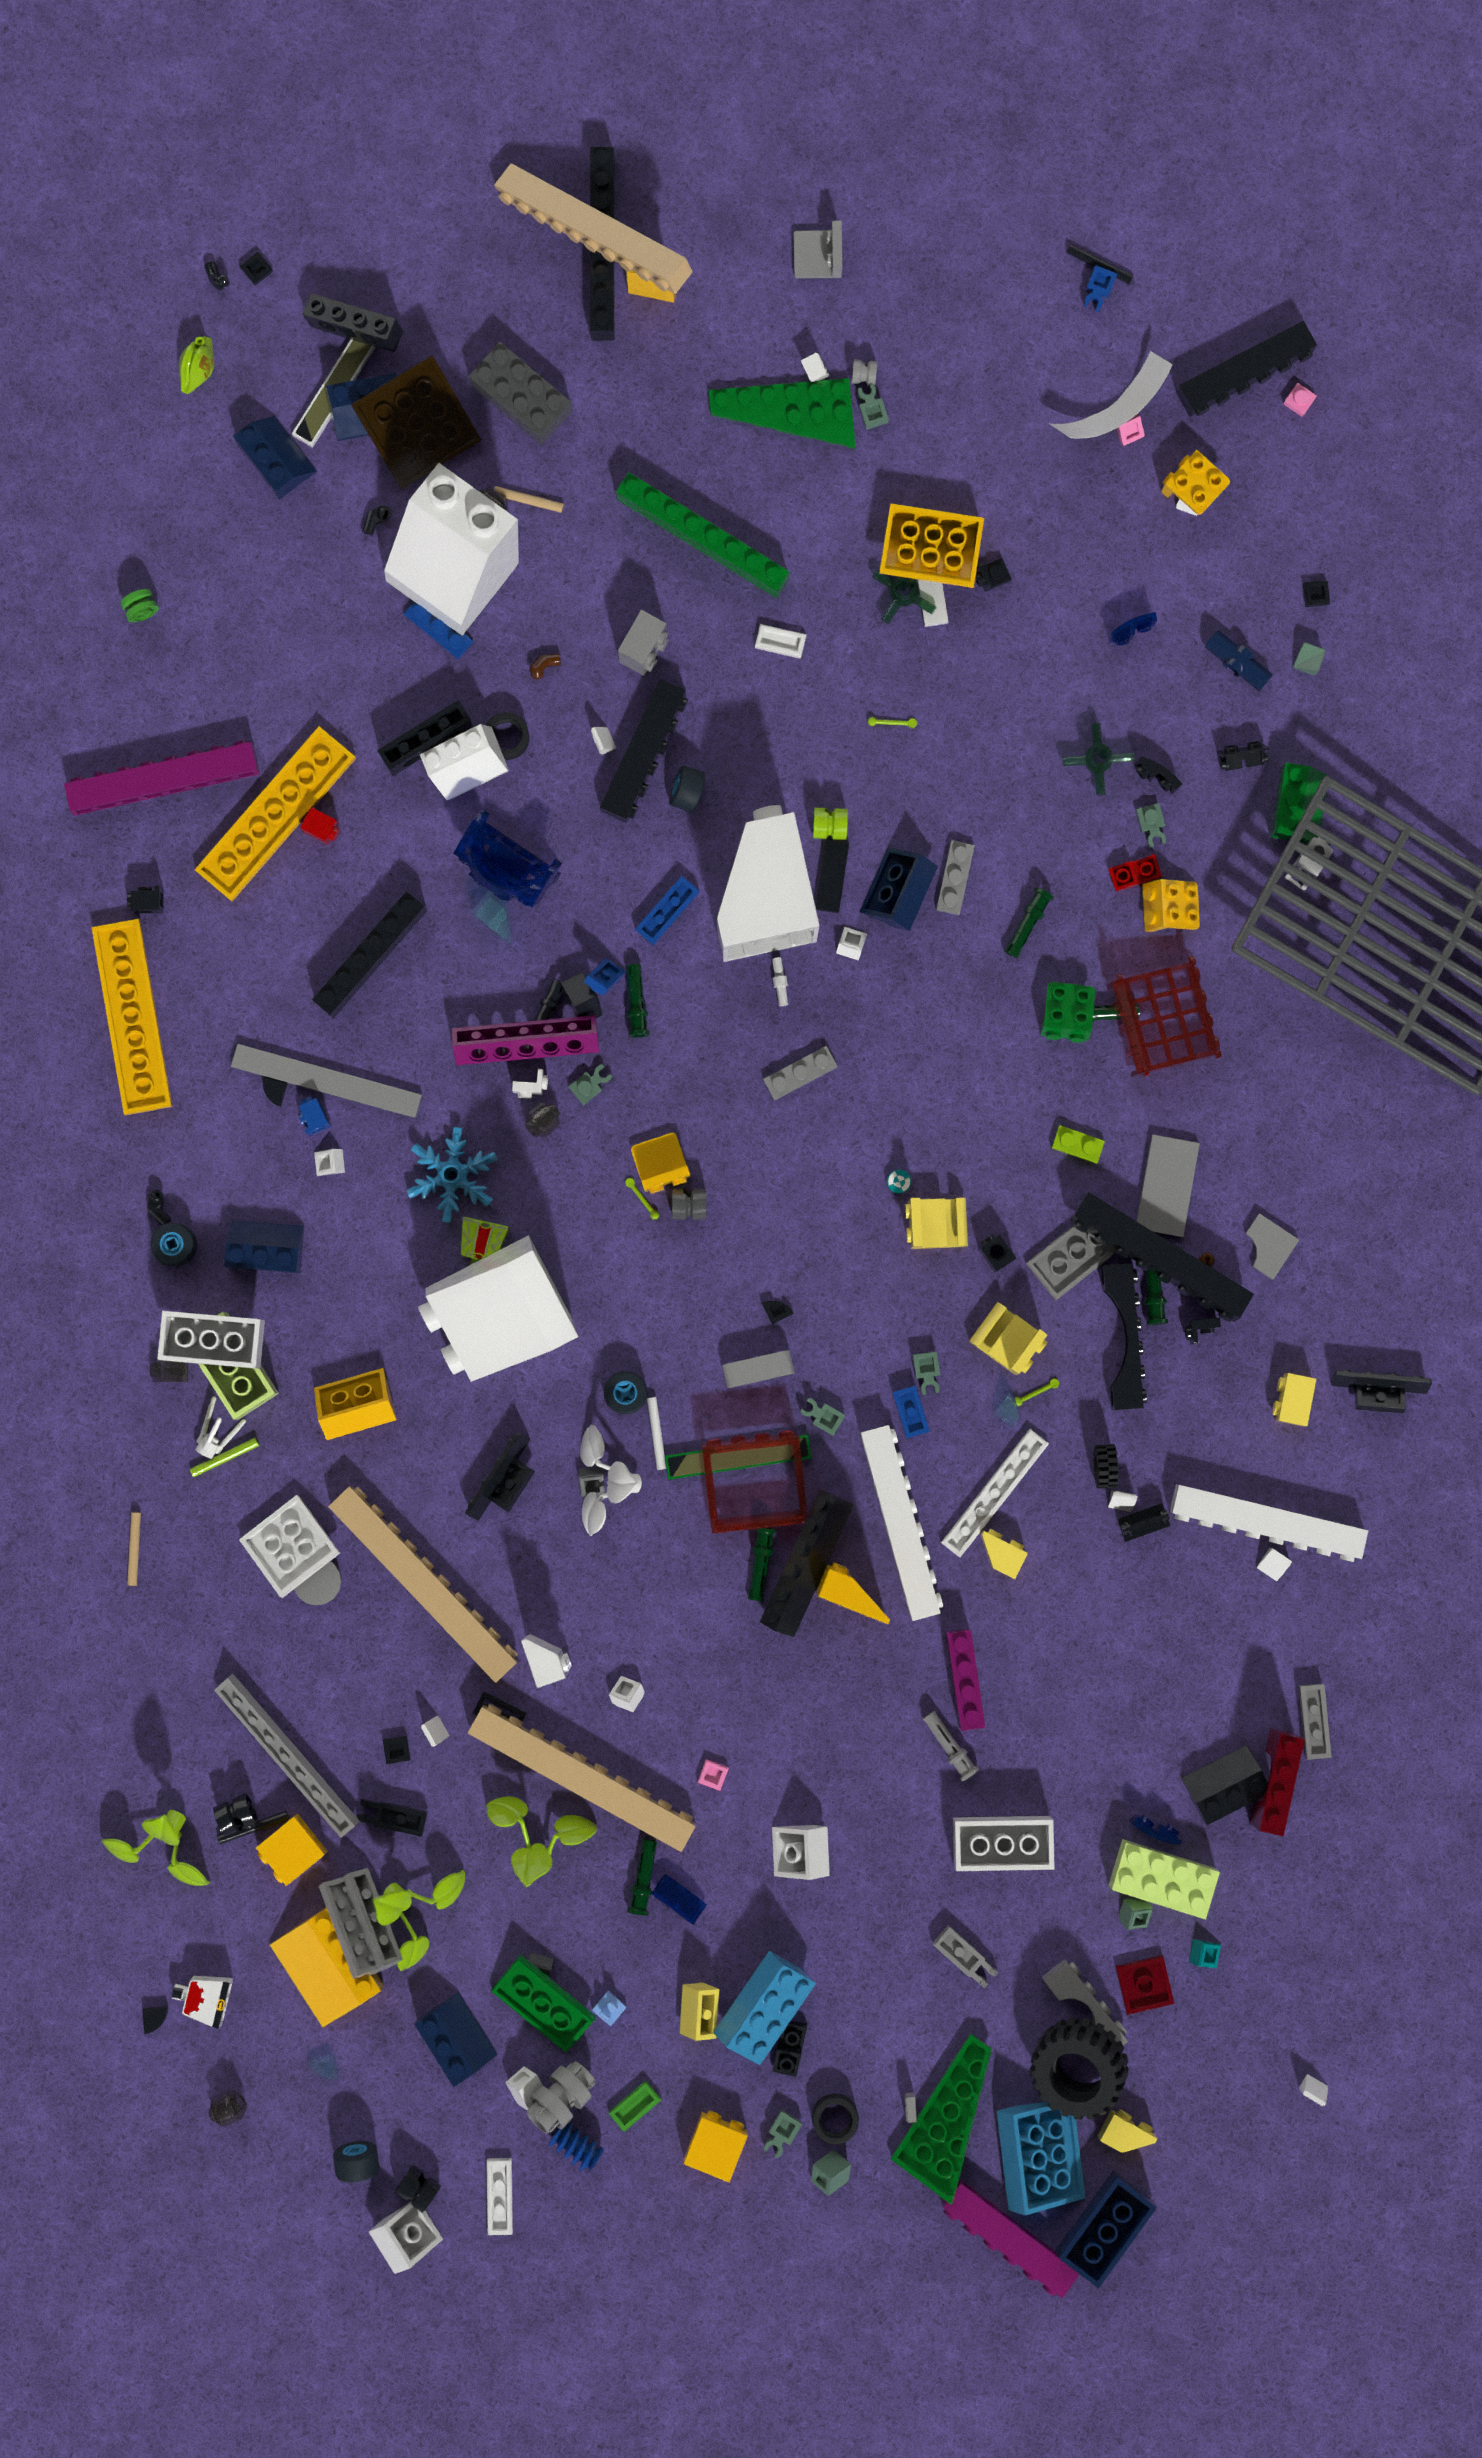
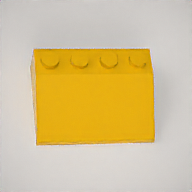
M890 503L879 573L974 588L984 518Z
M835 1562L831 1566H826L816 1589L818 1597L889 1624L890 1619L854 1580L845 1566Z
M327 1907L270 1944V1947L322 2027L363 2004L382 1991L384 1987L376 1973L353 1979Z

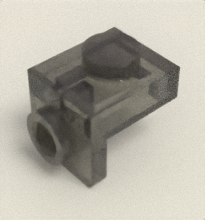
M153 1358L149 1368L152 1382H188L187 1362L164 1361Z

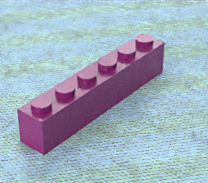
M960 2178L953 2204H949L943 2199L942 2205L945 2209L943 2212L953 2221L958 2219L964 2223L963 2227L973 2236L976 2234L984 2239L983 2243L993 2251L998 2249L1004 2254L1003 2258L1012 2266L1018 2264L1024 2269L1022 2272L1032 2281L1039 2280L1044 2284L1042 2288L1050 2295L1055 2296L1057 2294L1063 2298L1080 2275L1061 2261L1056 2251Z

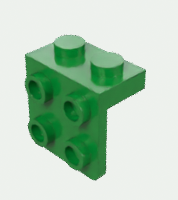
M1050 982L1047 986L1045 1015L1040 1036H1046L1049 1040L1070 1039L1074 1043L1088 1041L1092 1033L1095 988L1092 986Z

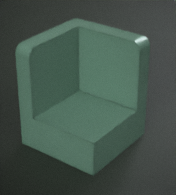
M832 2150L813 2164L811 2182L829 2196L849 2181L851 2164L835 2150Z

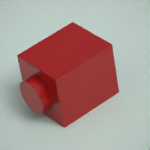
M312 807L300 826L302 832L327 845L330 841L334 842L340 832L337 820Z

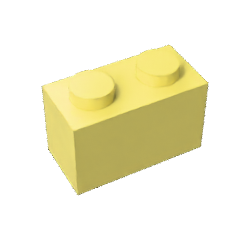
M1284 1373L1283 1377H1279L1277 1391L1280 1392L1279 1401L1274 1402L1272 1415H1276L1275 1421L1308 1426L1316 1384L1315 1378L1291 1373Z
M705 1983L683 1984L680 2018L681 2035L695 2041L716 2039V2035L713 2032L717 2028L718 1988Z

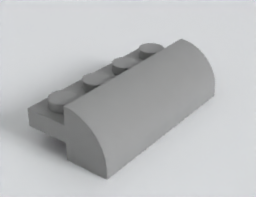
M368 1868L348 1873L344 1877L319 1885L353 1979L381 1972L403 1960L390 1924L381 1925L376 1919L373 1898L379 1897Z

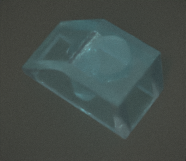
M488 890L471 913L477 920L511 945L513 938L510 911L506 904L508 900L498 891L494 894Z

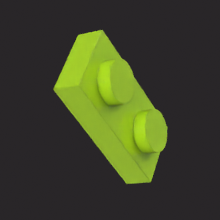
M1059 1125L1052 1149L1097 1164L1105 1141Z

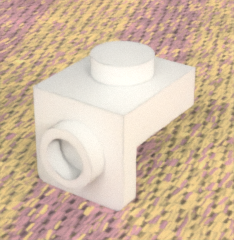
M538 1069L537 1083L513 1081L512 1091L513 1093H518V1098L531 1099L532 1094L542 1095L543 1089L547 1090L548 1075H544L543 1069Z

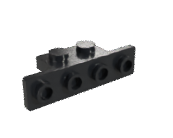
M1350 1370L1335 1371L1331 1380V1386L1355 1388L1356 1410L1403 1414L1406 1410L1405 1392L1427 1394L1432 1385V1379L1422 1376L1405 1377L1398 1374L1382 1375L1374 1372L1358 1373Z
M516 1432L509 1439L506 1449L495 1461L494 1468L488 1477L483 1480L476 1496L470 1500L465 1511L466 1515L479 1520L491 1501L505 1511L510 1512L535 1473L533 1469L518 1460L529 1443L530 1438Z

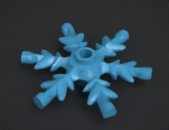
M453 1127L452 1140L449 1138L445 1139L450 1149L445 1150L450 1156L447 1162L440 1161L439 1153L435 1157L431 1146H428L426 1151L416 1143L411 1149L413 1153L421 1157L417 1163L430 1164L427 1169L436 1168L438 1174L435 1178L426 1175L428 1180L415 1179L418 1185L406 1190L408 1196L412 1198L422 1193V1198L425 1199L431 1189L435 1193L437 1186H443L446 1192L439 1198L445 1199L439 1204L437 1209H444L442 1222L451 1223L452 1210L455 1212L459 1211L454 1201L459 1200L454 1193L457 1188L464 1189L465 1197L469 1193L473 1204H476L478 1199L488 1207L493 1201L491 1197L483 1193V1191L487 1190V1187L474 1186L477 1181L468 1182L467 1174L472 1172L478 1175L477 1170L489 1171L486 1165L498 1160L495 1152L482 1157V1151H479L473 1161L469 1157L467 1164H461L458 1158L465 1152H460V1150L467 1141H460L462 1128ZM451 1171L457 1173V1177L454 1180L448 1178V1174Z

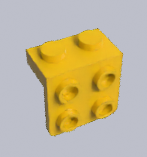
M1196 450L1190 457L1186 455L1178 464L1179 469L1174 474L1170 472L1162 482L1164 487L1161 492L1167 498L1175 494L1197 515H1201L1226 489L1230 479Z
M1160 879L1142 884L1145 931L1152 932L1166 928L1195 930L1200 927L1198 885L1196 882Z
M669 1133L632 1146L631 1152L645 1192L650 1191L651 1194L664 1190L663 1186L671 1183H673V1186L684 1184L687 1182L686 1178L690 1177L675 1133Z

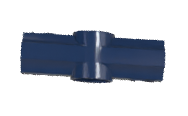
M1217 630L1204 646L1223 662L1225 668H1230L1234 672V676L1242 677L1257 691H1260L1273 676L1271 672L1254 659V655L1248 648L1235 644L1220 630Z

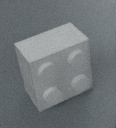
M641 610L618 649L619 663L645 676L647 671L652 672L657 663L655 658L658 651L663 652L669 642L667 638V624Z

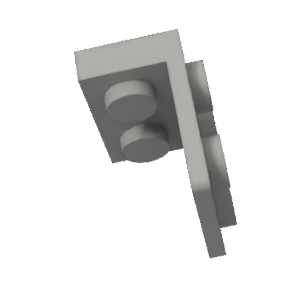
M832 221L831 230L795 231L794 277L841 278L842 221Z

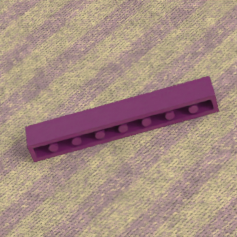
M242 740L233 743L234 746L226 748L224 746H215L210 748L208 752L192 751L187 753V756L181 758L170 756L164 758L163 762L154 763V761H147L141 763L140 767L136 768L125 766L118 768L117 772L109 774L108 772H98L93 775L94 777L87 779L84 777L72 778L69 783H64L69 810L76 816L259 775L260 770L255 747L251 742Z

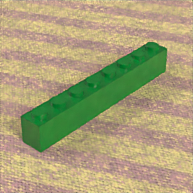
M628 472L617 489L616 496L618 501L776 599L788 582L790 571Z

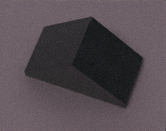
M582 972L560 982L577 1017L596 1015V1018L603 1015L595 993L590 986L584 983L586 978Z

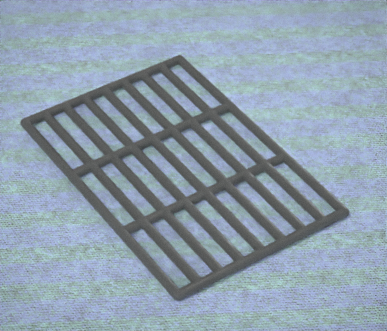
M1325 776L1314 793L1231 949L1235 954L1472 1094L1478 1096L1482 1093V1073L1476 1084L1404 1042L1410 1030L1482 1072V1060L1416 1022L1420 1011L1423 1009L1482 1044L1481 1032L1427 1001L1434 988L1482 1017V1005L1438 980L1445 967L1482 989L1481 977L1449 959L1456 946L1482 962V951L1460 938L1466 926L1482 935V923L1471 917L1477 905L1482 907V868L1330 776ZM1328 788L1400 830L1395 843L1323 801L1322 799ZM1317 808L1389 851L1384 863L1382 864L1312 822L1311 819ZM1306 830L1310 831L1378 872L1373 884L1371 885L1301 843L1300 840ZM1410 836L1478 877L1480 881L1475 890H1471L1403 849L1408 837ZM1294 851L1299 852L1367 893L1361 906L1288 863ZM1398 857L1469 899L1464 911H1460L1392 870ZM1283 871L1356 914L1350 926L1277 884ZM1386 878L1458 920L1452 933L1381 891L1380 889ZM1271 893H1275L1345 935L1339 947L1267 906L1266 903ZM1374 900H1379L1446 940L1447 942L1441 954L1370 912L1369 910ZM1262 913L1331 954L1333 958L1328 967H1323L1254 926L1260 914ZM1363 921L1370 922L1435 961L1436 963L1430 974L1359 933L1358 930ZM1249 934L1321 976L1322 978L1317 988L1310 987L1243 947ZM1352 941L1357 942L1424 982L1419 995L1346 953ZM1341 962L1346 963L1413 1003L1408 1015H1404L1335 974ZM1330 982L1402 1024L1397 1036H1393L1324 995Z

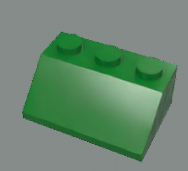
M1285 763L1282 766L1270 838L1290 840L1323 777L1328 776L1327 774L1305 765ZM1317 808L1311 821L1321 826L1323 811ZM1306 830L1300 842L1308 844L1313 837L1318 838V836Z

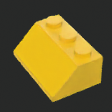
M384 1368L314 1388L318 1421L326 1440L396 1420L395 1408Z

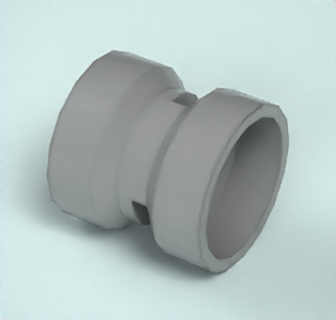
M854 359L852 383L859 384L866 381L868 385H875L877 361H869L868 364H865L861 360Z

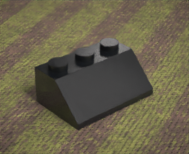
M1246 1745L1181 1778L1202 1821L1206 1825L1264 1797L1268 1785L1261 1768Z

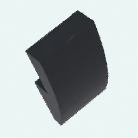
M1141 756L1135 763L1137 766L1135 770L1143 780L1147 778L1151 782L1158 777L1160 779L1158 783L1165 792L1170 791L1171 794H1174L1183 785L1174 774L1155 761Z
M792 2020L789 2022L779 2037L772 2072L793 2077L797 2076L807 2030L806 2023Z

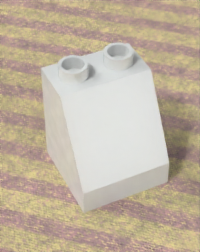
M438 463L409 499L384 570L386 582L421 605L436 618L442 620L457 633L463 635L519 563L518 519Z
M780 805L757 809L753 811L754 821L746 822L717 917V935L723 962L817 942L819 922L794 812L783 814Z
M529 1235L425 1288L428 1302L418 1307L430 1332L432 1333L443 1328L451 1344L442 1348L441 1352L453 1375L465 1370L471 1382L552 1351L578 1337L573 1319Z

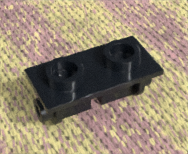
M1261 741L1248 742L1247 747L1238 748V745L1225 746L1224 750L1217 751L1223 758L1219 762L1220 768L1226 771L1243 768L1242 759H1246V767L1264 765V762L1269 760L1268 753H1264V751L1269 750V747L1262 744Z
M1163 1503L1117 1519L1125 1542L1171 1526L1169 1514L1164 1509Z

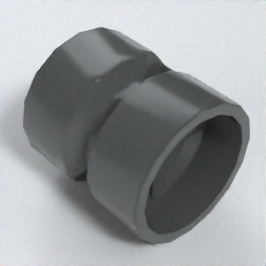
M673 1189L672 1220H686L688 1216H691L693 1220H706V1189H693L691 1192H688L686 1189Z

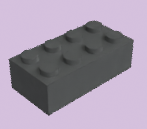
M501 342L492 349L468 376L470 385L541 446L573 411L571 401Z

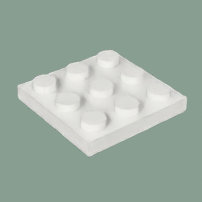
M298 1495L239 1539L281 1598L285 1597L340 1554V1551Z

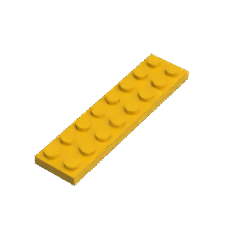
M318 726L196 867L195 871L233 902L304 820L310 808L316 806L355 761L356 757Z
M134 919L91 927L124 1115H131L173 1107L141 920Z

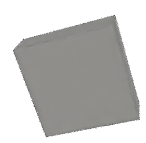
M914 2092L905 2093L906 2121L913 2123L916 2122Z

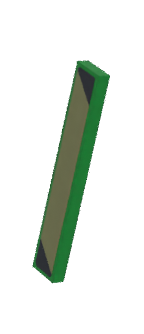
M807 1434L665 1456L668 1480L804 1460L812 1457Z

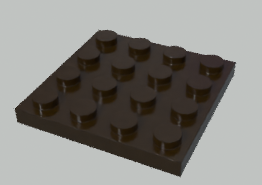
M430 355L350 404L401 490L433 471L438 463L443 465L482 441L433 355Z

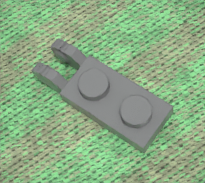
M949 1925L932 1943L969 1978L972 1977L983 1988H986L988 1983L985 1978L975 1972L980 1965L994 1977L999 1973L986 1961L982 1954Z

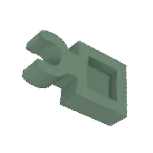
M870 384L871 393L869 395H865L861 387L858 388V397L864 402L859 405V410L866 430L889 422L882 398L875 400L876 388L874 384Z
M1157 803L1136 809L1141 833L1149 832L1147 838L1148 846L1150 848L1154 846L1152 841L1154 837H1159L1161 844H1165L1166 837L1159 830V828L1165 827L1160 804Z
M602 1064L596 1067L592 1077L586 1072L568 1087L583 1106L602 1091L598 1086L600 1083H607L612 1078L611 1074L605 1078L599 1076V1072L604 1068Z
M937 1351L912 1355L916 1379L923 1378L920 1388L922 1395H926V1386L929 1384L934 1386L935 1393H939V1385L934 1381V1376H940Z
M808 1398L806 1401L812 1404L813 1409L810 1412L801 1409V1414L807 1417L814 1416L815 1420L812 1424L834 1436L845 1415L826 1403L820 1409L815 1400Z
M781 2109L769 2129V2133L773 2135V2138L765 2142L764 2151L767 2152L771 2145H775L778 2148L775 2157L779 2158L783 2152L782 2144L785 2142L791 2145L802 2126V2121Z

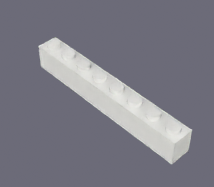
M889 1425L860 1432L911 1620L915 1621L941 1614L939 1608L943 1607L940 1593L935 1594L933 1584L937 1583L933 1569H928L926 1562L930 1560L927 1546L922 1547L920 1537L924 1536L921 1523H916L913 1515L917 1513L914 1499L909 1500L907 1490L911 1489L907 1475L903 1476L901 1467L904 1466L901 1452L896 1453L894 1443H898L895 1429H890Z
M1177 1484L1169 1512L1175 1514L1174 1519L1189 1522L1190 1518L1199 1520L1198 1525L1210 1528L1213 1527V1523L1223 1525V1531L1236 1534L1237 1529L1246 1531L1245 1536L1260 1539V1535L1270 1537L1269 1542L1283 1545L1285 1540L1293 1542V1548L1307 1551L1309 1546L1317 1548L1316 1553L1330 1556L1331 1552L1340 1554L1339 1559L1354 1562L1355 1558L1362 1559L1368 1530Z

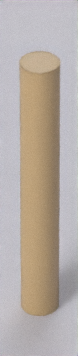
M495 486L493 492L494 496L562 513L564 503Z
M131 1512L128 1586H137L141 1513Z

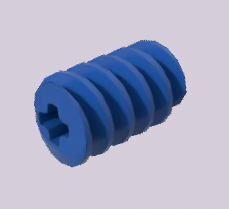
M570 2122L563 2129L557 2128L549 2140L548 2146L551 2147L557 2143V2153L563 2149L566 2150L564 2159L572 2155L574 2156L572 2165L580 2161L579 2170L582 2171L588 2167L590 2171L601 2157L604 2148L599 2147L595 2150V2141L587 2144L588 2135H583L579 2138L581 2130L578 2128L571 2132L573 2124Z

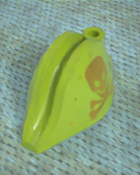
M206 336L197 337L195 342L190 343L181 353L178 364L181 392L191 393L211 376L214 369L211 338Z

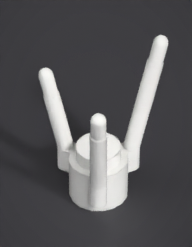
M215 1396L211 1398L200 1436L196 1441L198 1445L195 1449L201 1455L211 1459L215 1453H221L224 1446L246 1423V1420L242 1419L220 1444H218L219 1439L214 1437L222 1421L220 1417L217 1418L210 1433L206 1434L216 1401Z

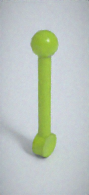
M870 717L867 721L870 726L885 724L905 725L915 728L917 725V721L913 718L908 721L881 720Z
M628 1178L625 1181L626 1186L631 1188L650 1212V1217L653 1220L658 1219L659 1212L650 1206L635 1186V1181L632 1178Z
M1052 1379L1049 1384L1021 1398H1014V1405L1019 1407L1024 1401L1050 1388H1057L1059 1381Z

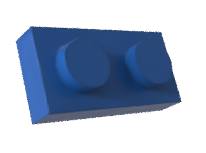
M606 958L588 974L584 983L590 986L594 992L604 996L621 980L626 971Z
M916 1385L892 1392L906 1439L930 1432Z

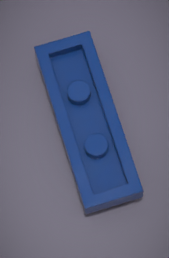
M413 602L404 613L405 617L458 660L473 643V640L466 634L460 635L416 602Z
M681 876L637 926L635 931L654 946L698 896L700 891Z

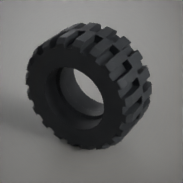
M1076 2017L1069 2018L1068 2023L1065 2020L1058 2021L1055 2026H1050L1045 2034L1042 2035L1032 2055L1030 2076L1034 2078L1032 2081L1034 2089L1040 2091L1038 2096L1043 2102L1046 2100L1049 2103L1048 2107L1050 2109L1061 2111V2115L1067 2118L1068 2115H1072L1077 2120H1082L1083 2116H1087V2119H1094L1097 2117V2114L1104 2115L1107 2113L1109 2108H1113L1117 2103L1128 2077L1129 2068L1127 2064L1129 2061L1127 2054L1123 2053V2044L1121 2041L1116 2042V2035L1111 2030L1107 2032L1104 2030L1105 2026L1099 2022L1097 2025L1092 2024L1091 2019L1084 2018L1083 2021H1079ZM1065 2054H1079L1088 2058L1097 2067L1101 2079L1093 2083H1081L1071 2079L1062 2070L1058 2057Z

